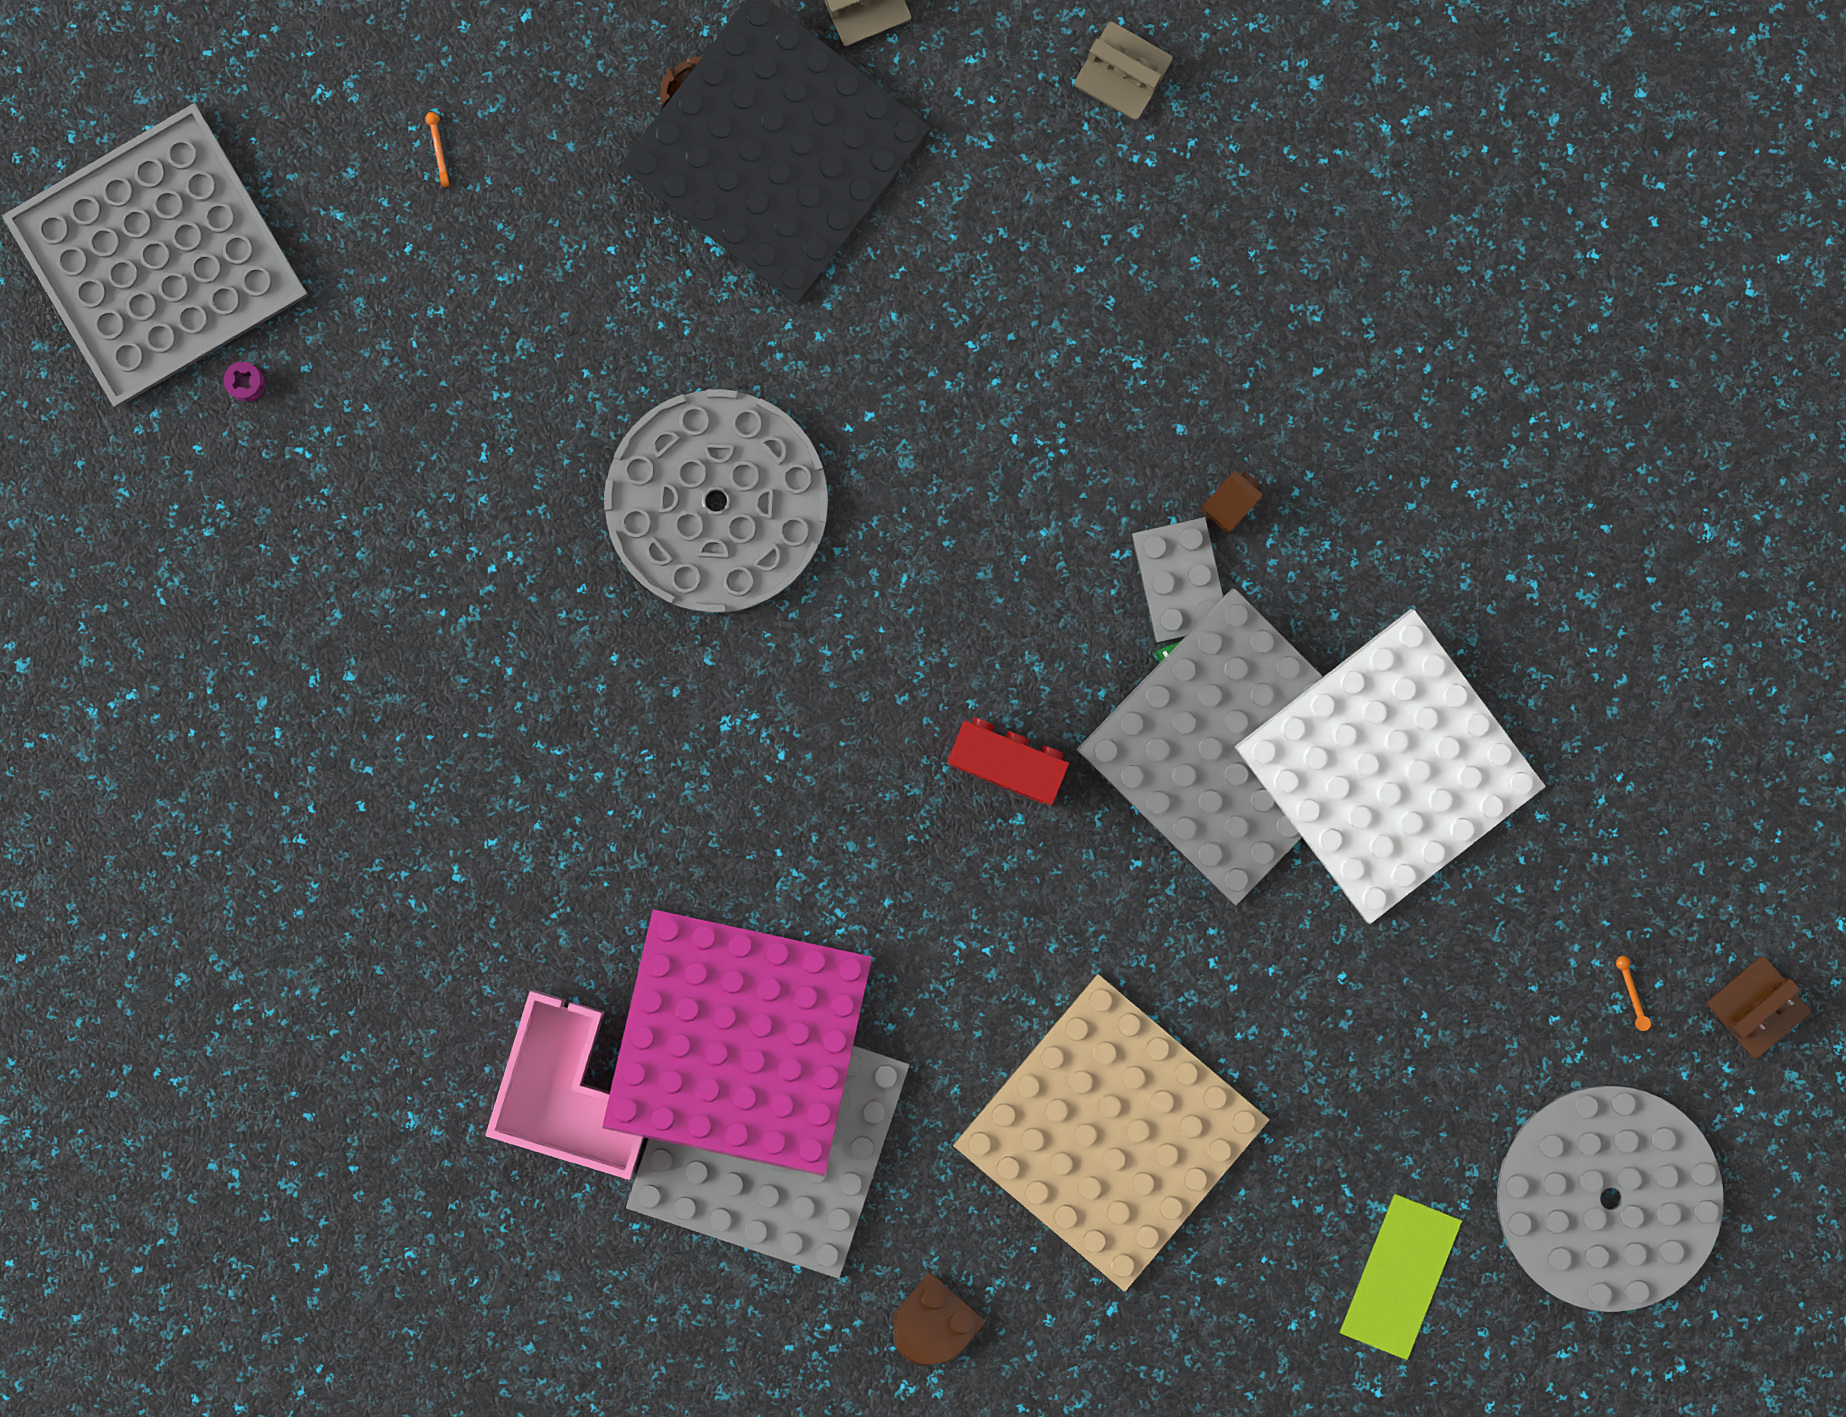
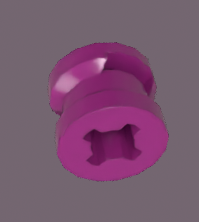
M244 361L236 362L225 371L223 378L224 386L227 392L236 399L249 402L259 398L263 393L265 378L262 372L251 363Z

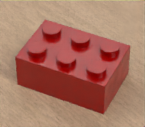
M973 717L971 723L963 721L946 765L1047 806H1052L1069 765L1068 762L1062 760L1064 753L1044 745L1041 751L1028 747L1029 739L1008 731L1006 737L992 732L995 725Z

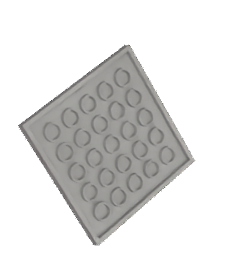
M195 103L1 215L115 408L122 406L309 296Z
M1232 588L1076 750L1234 905H1237L1302 836L1234 746L1317 683L1323 676L1236 589Z
M853 1045L825 1177L648 1139L626 1208L839 1279L910 1064Z

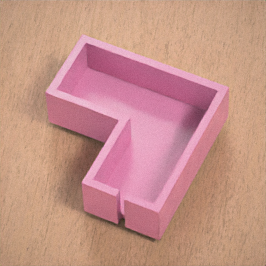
M536 990L529 991L485 1136L630 1180L634 1175L645 1137L603 1129L602 1125L610 1091L583 1083L605 1011L576 1002L569 1003L567 1008L564 1007L566 999Z

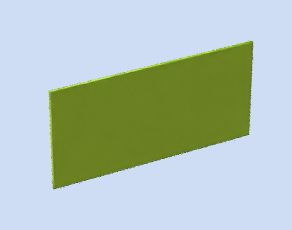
M1394 1194L1339 1333L1408 1360L1462 1220Z

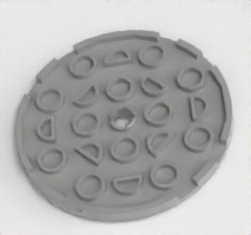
M707 389L706 391L682 394L663 402L645 414L629 430L617 448L610 466L605 485L604 510L610 538L616 552L627 569L644 587L665 601L682 608L707 613H727L751 608L770 600L789 587L803 573L815 555L823 537L828 512V491L822 463L813 444L790 416L761 398L759 399L733 390ZM720 491L726 495L727 504L723 510L715 512L707 508L706 498L709 493Z
M1594 1086L1575 1090L1554 1099L1553 1102L1547 1104L1537 1113H1534L1523 1124L1515 1135V1139L1501 1165L1497 1186V1208L1501 1229L1510 1251L1524 1271L1538 1285L1557 1298L1578 1307L1604 1312H1620L1646 1307L1665 1299L1683 1287L1699 1271L1713 1249L1721 1226L1723 1185L1717 1160L1706 1138L1698 1127L1674 1105L1648 1092L1630 1087ZM1607 1188H1615L1621 1196L1618 1205L1612 1209L1604 1208L1600 1201L1602 1192Z

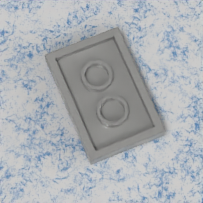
M1205 517L1132 533L1156 643L1185 637L1223 598Z

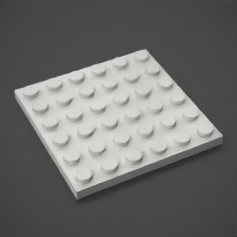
M1413 609L1402 615L1234 746L1364 920L1369 924L1545 787Z

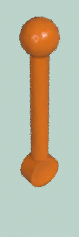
M429 112L425 117V121L431 128L442 188L449 187L450 183L437 125L440 117L436 112Z
M1620 956L1616 960V966L1623 972L1637 1015L1635 1026L1641 1031H1646L1650 1028L1651 1021L1648 1017L1644 1016L1629 970L1631 961L1627 956Z

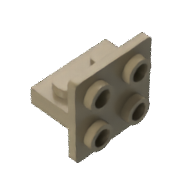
M824 0L844 47L854 45L911 20V14L905 0Z
M1109 22L1100 38H1096L1092 45L1088 59L1078 74L1074 86L1137 121L1171 64L1173 57L1116 23Z

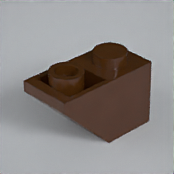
M1235 470L1200 511L1228 535L1263 496L1258 491L1261 485L1246 471L1240 475Z

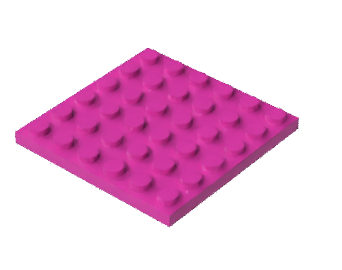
M653 909L602 1128L825 1177L872 957Z

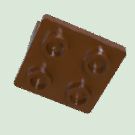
M1764 956L1758 957L1707 1001L1708 1007L1754 1059L1759 1058L1811 1012L1797 995L1800 991L1798 986L1791 978H1783Z

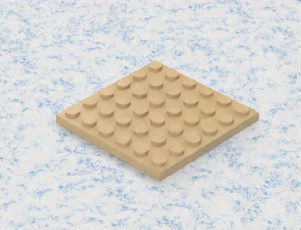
M1097 974L953 1146L1125 1292L1267 1124L1269 1119Z

